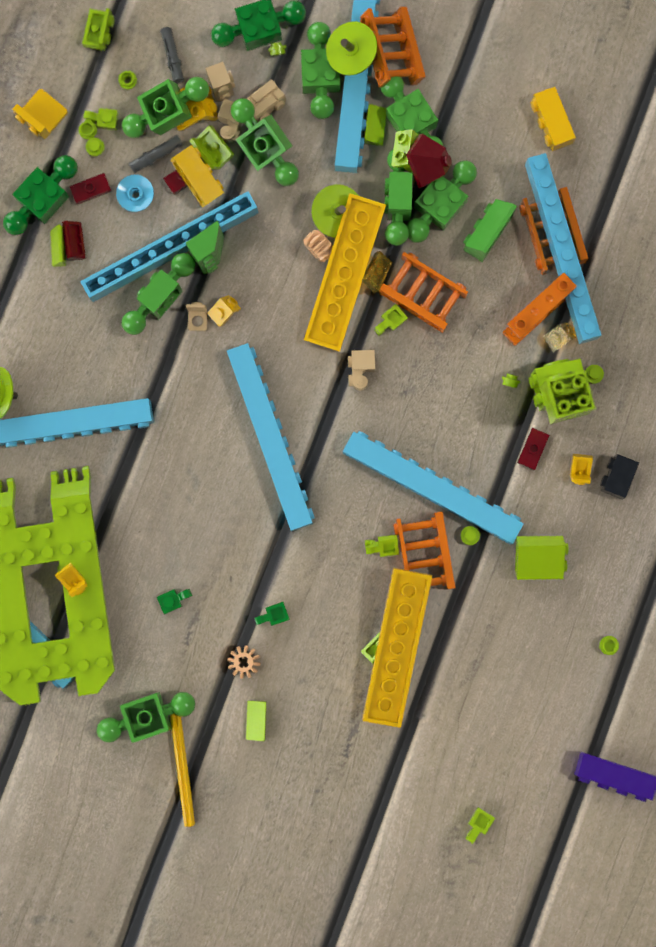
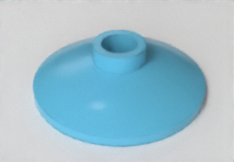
M129 175L118 184L116 197L119 204L125 210L139 212L151 204L154 190L147 178L141 175ZM134 193H139V197H133Z

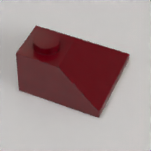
M419 134L406 154L419 188L446 175L452 165V159L448 155L447 149L424 134Z

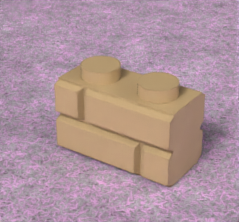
M272 79L247 98L254 105V118L257 122L269 116L274 110L279 111L285 105L284 102H286L284 93Z

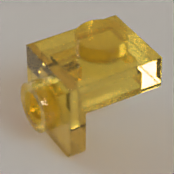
M566 322L558 325L543 336V339L553 353L576 338L574 328Z

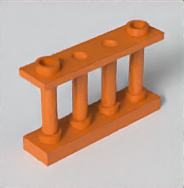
M407 6L400 7L392 16L374 17L372 8H368L360 16V22L367 25L373 31L377 40V52L372 64L379 88L389 82L391 77L396 76L408 77L410 85H417L426 75ZM393 24L397 34L379 35L376 25ZM381 42H399L401 51L383 52ZM386 60H404L406 69L388 70Z
M563 187L559 189L558 194L579 263L583 264L588 260V255L568 188ZM523 198L519 206L522 217L525 216L537 256V259H535L536 267L538 270H541L543 275L548 271L547 266L555 263L553 257L545 258L542 248L549 246L547 239L539 241L537 230L544 227L542 221L534 223L531 212L538 210L537 204L529 205L527 198Z
M403 252L401 259L405 263L391 284L386 285L383 283L379 289V294L443 333L448 325L445 322L446 316L459 296L464 299L468 294L467 288L459 282L455 284L418 261V257L413 253L409 252L407 254ZM413 266L420 270L421 273L408 293L403 296L397 292V287L410 267ZM429 276L436 280L437 283L424 303L419 306L413 302V298L426 277ZM445 286L452 290L453 293L441 312L435 316L429 312V308L442 287Z
M565 273L561 274L507 324L508 327L502 333L516 346L566 301L565 297L577 285Z
M443 511L434 513V517L426 521L401 524V518L396 519V524H393L395 535H399L404 570L409 571L439 565V567H443L444 574L441 577L432 578L430 586L442 585L446 586V589H454L455 582ZM431 527L437 530V536L434 539L411 543L404 542L403 532ZM434 546L440 548L441 555L438 558L408 562L406 551Z

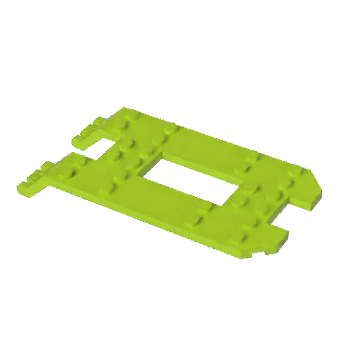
M83 466L84 480L78 481L77 469L71 468L72 482H70L69 470L64 469L65 483L59 484L58 471L50 472V500L54 522L17 528L14 511L16 496L14 478H7L8 492H3V484L0 480V691L19 705L41 702L39 682L76 677L78 696L99 693L115 672L91 504V474L89 466ZM59 561L60 570H62L69 563H72L85 578L87 587L82 594L71 597L68 590L63 586L70 638L33 644L22 567Z

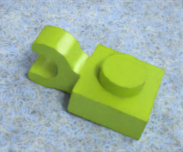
M99 108L98 113L84 111L85 121L97 123L98 129L116 130L118 110Z
M395 304L381 315L384 321L378 324L374 331L378 336L389 327L394 331L407 321L408 317Z
M397 535L378 537V542L365 540L366 554L379 552L380 557L399 555Z
M477 807L468 822L472 829L468 832L465 839L473 844L480 832L486 835L495 817Z

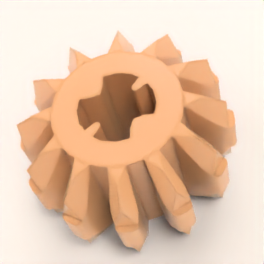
M313 230L306 235V238L303 240L304 245L318 261L325 262L328 260L333 248L328 238L318 230Z
M247 645L244 647V652L238 646L237 651L239 654L231 651L235 658H228V661L234 662V664L228 666V668H236L233 672L234 676L240 671L241 679L244 677V672L250 678L251 673L249 670L253 673L258 672L253 666H260V662H254L260 656H252L255 652L254 648L248 653ZM241 657L243 659L245 657L248 658L247 663L249 665L247 667L246 665L243 667L240 665L241 661L239 659Z

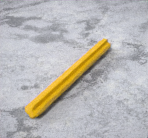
M172 714L170 715L184 826L191 827L195 825L182 719Z

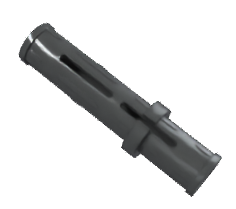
M164 27L160 29L167 55V66L171 71L173 82L180 84L185 81L181 68L182 62L178 57L172 28Z
M175 135L147 153L145 151L142 153V156L129 162V165L135 174L148 165L152 166L155 161L183 146L178 135Z

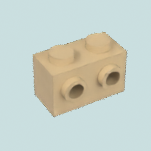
M224 62L205 68L216 102L223 101L224 98L229 100L234 95L233 88H236L231 71L226 70Z

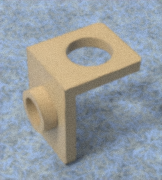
M200 302L186 304L188 310V330L206 331L208 311L206 305ZM196 316H200L203 319V324L199 327L192 324V320Z

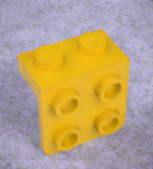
M210 86L206 99L200 102L192 100L186 102L192 118L176 127L178 130L183 131L202 119L209 121L218 119V108L214 103Z
M39 89L23 108L16 104L12 109L16 114L15 119L22 125L24 123L30 127L29 130L35 136L40 135L44 139L50 135L68 114L67 109L43 89Z

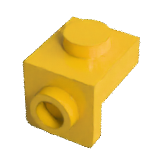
M227 295L220 298L207 314L221 327L241 308L233 297Z
M573 454L570 478L575 484L585 485V483H591L592 455Z
M69 563L55 574L56 578L68 590L71 597L82 594L87 587L85 578L72 563Z

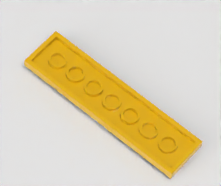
M351 193L345 206L346 211L343 213L304 337L305 341L339 352L386 208V204Z
M393 568L362 718L365 722L401 728L432 575Z

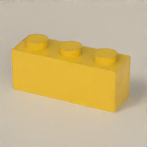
M554 86L534 94L531 107L534 113L537 112L540 129H543L545 132L546 145L550 146L552 151L573 144L576 137L556 87Z
M190 145L170 161L203 208L224 193L222 190L223 186L218 179L215 180L212 176L213 172L210 166L202 161L200 151Z

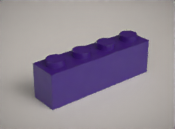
M584 752L580 753L574 773L579 777V781L590 784V781L598 783L597 786L609 790V787L617 789L616 793L625 796L631 793L635 795L637 800L646 802L649 799L653 801L656 792L655 775Z

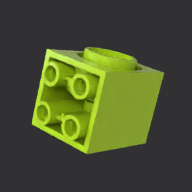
M581 358L571 361L569 359L557 360L534 369L529 378V384L531 389L534 388L536 396H533L535 407L539 408V411L546 410L540 386L552 376L571 371H583Z
M585 370L565 372L552 376L540 386L550 424L585 416L596 409Z

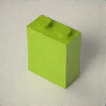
M516 536L515 573L517 580L564 579V572H567L568 568L565 555H568L569 548L563 536Z

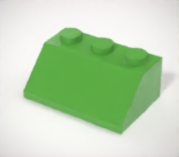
M495 199L493 204L489 202L484 210L486 215L483 219L479 218L473 227L476 230L472 235L469 233L463 242L465 244L464 251L483 262L513 217L517 206Z
M216 221L185 244L203 274L207 272L210 274L218 268L217 265L220 264L224 236L220 224Z

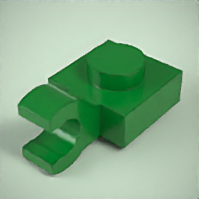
M173 589L156 598L165 615L183 607L180 601L193 595L190 589H186L178 594Z
M284 602L266 607V614L254 618L256 625L270 621L271 626L290 620Z

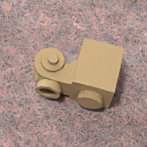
M224 98L218 113L219 122L228 126H223L220 134L225 143H232L241 136V130L239 129L245 123H239L233 119L231 115L233 101Z
M375 350L352 351V356H348V368L352 367V375H348L349 386H353L359 391L366 389L368 380L362 374L364 372H375Z

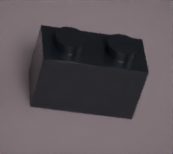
M619 454L615 455L614 458L611 457L607 468H609L608 474L603 476L600 486H602L601 492L622 500L625 499L639 462Z

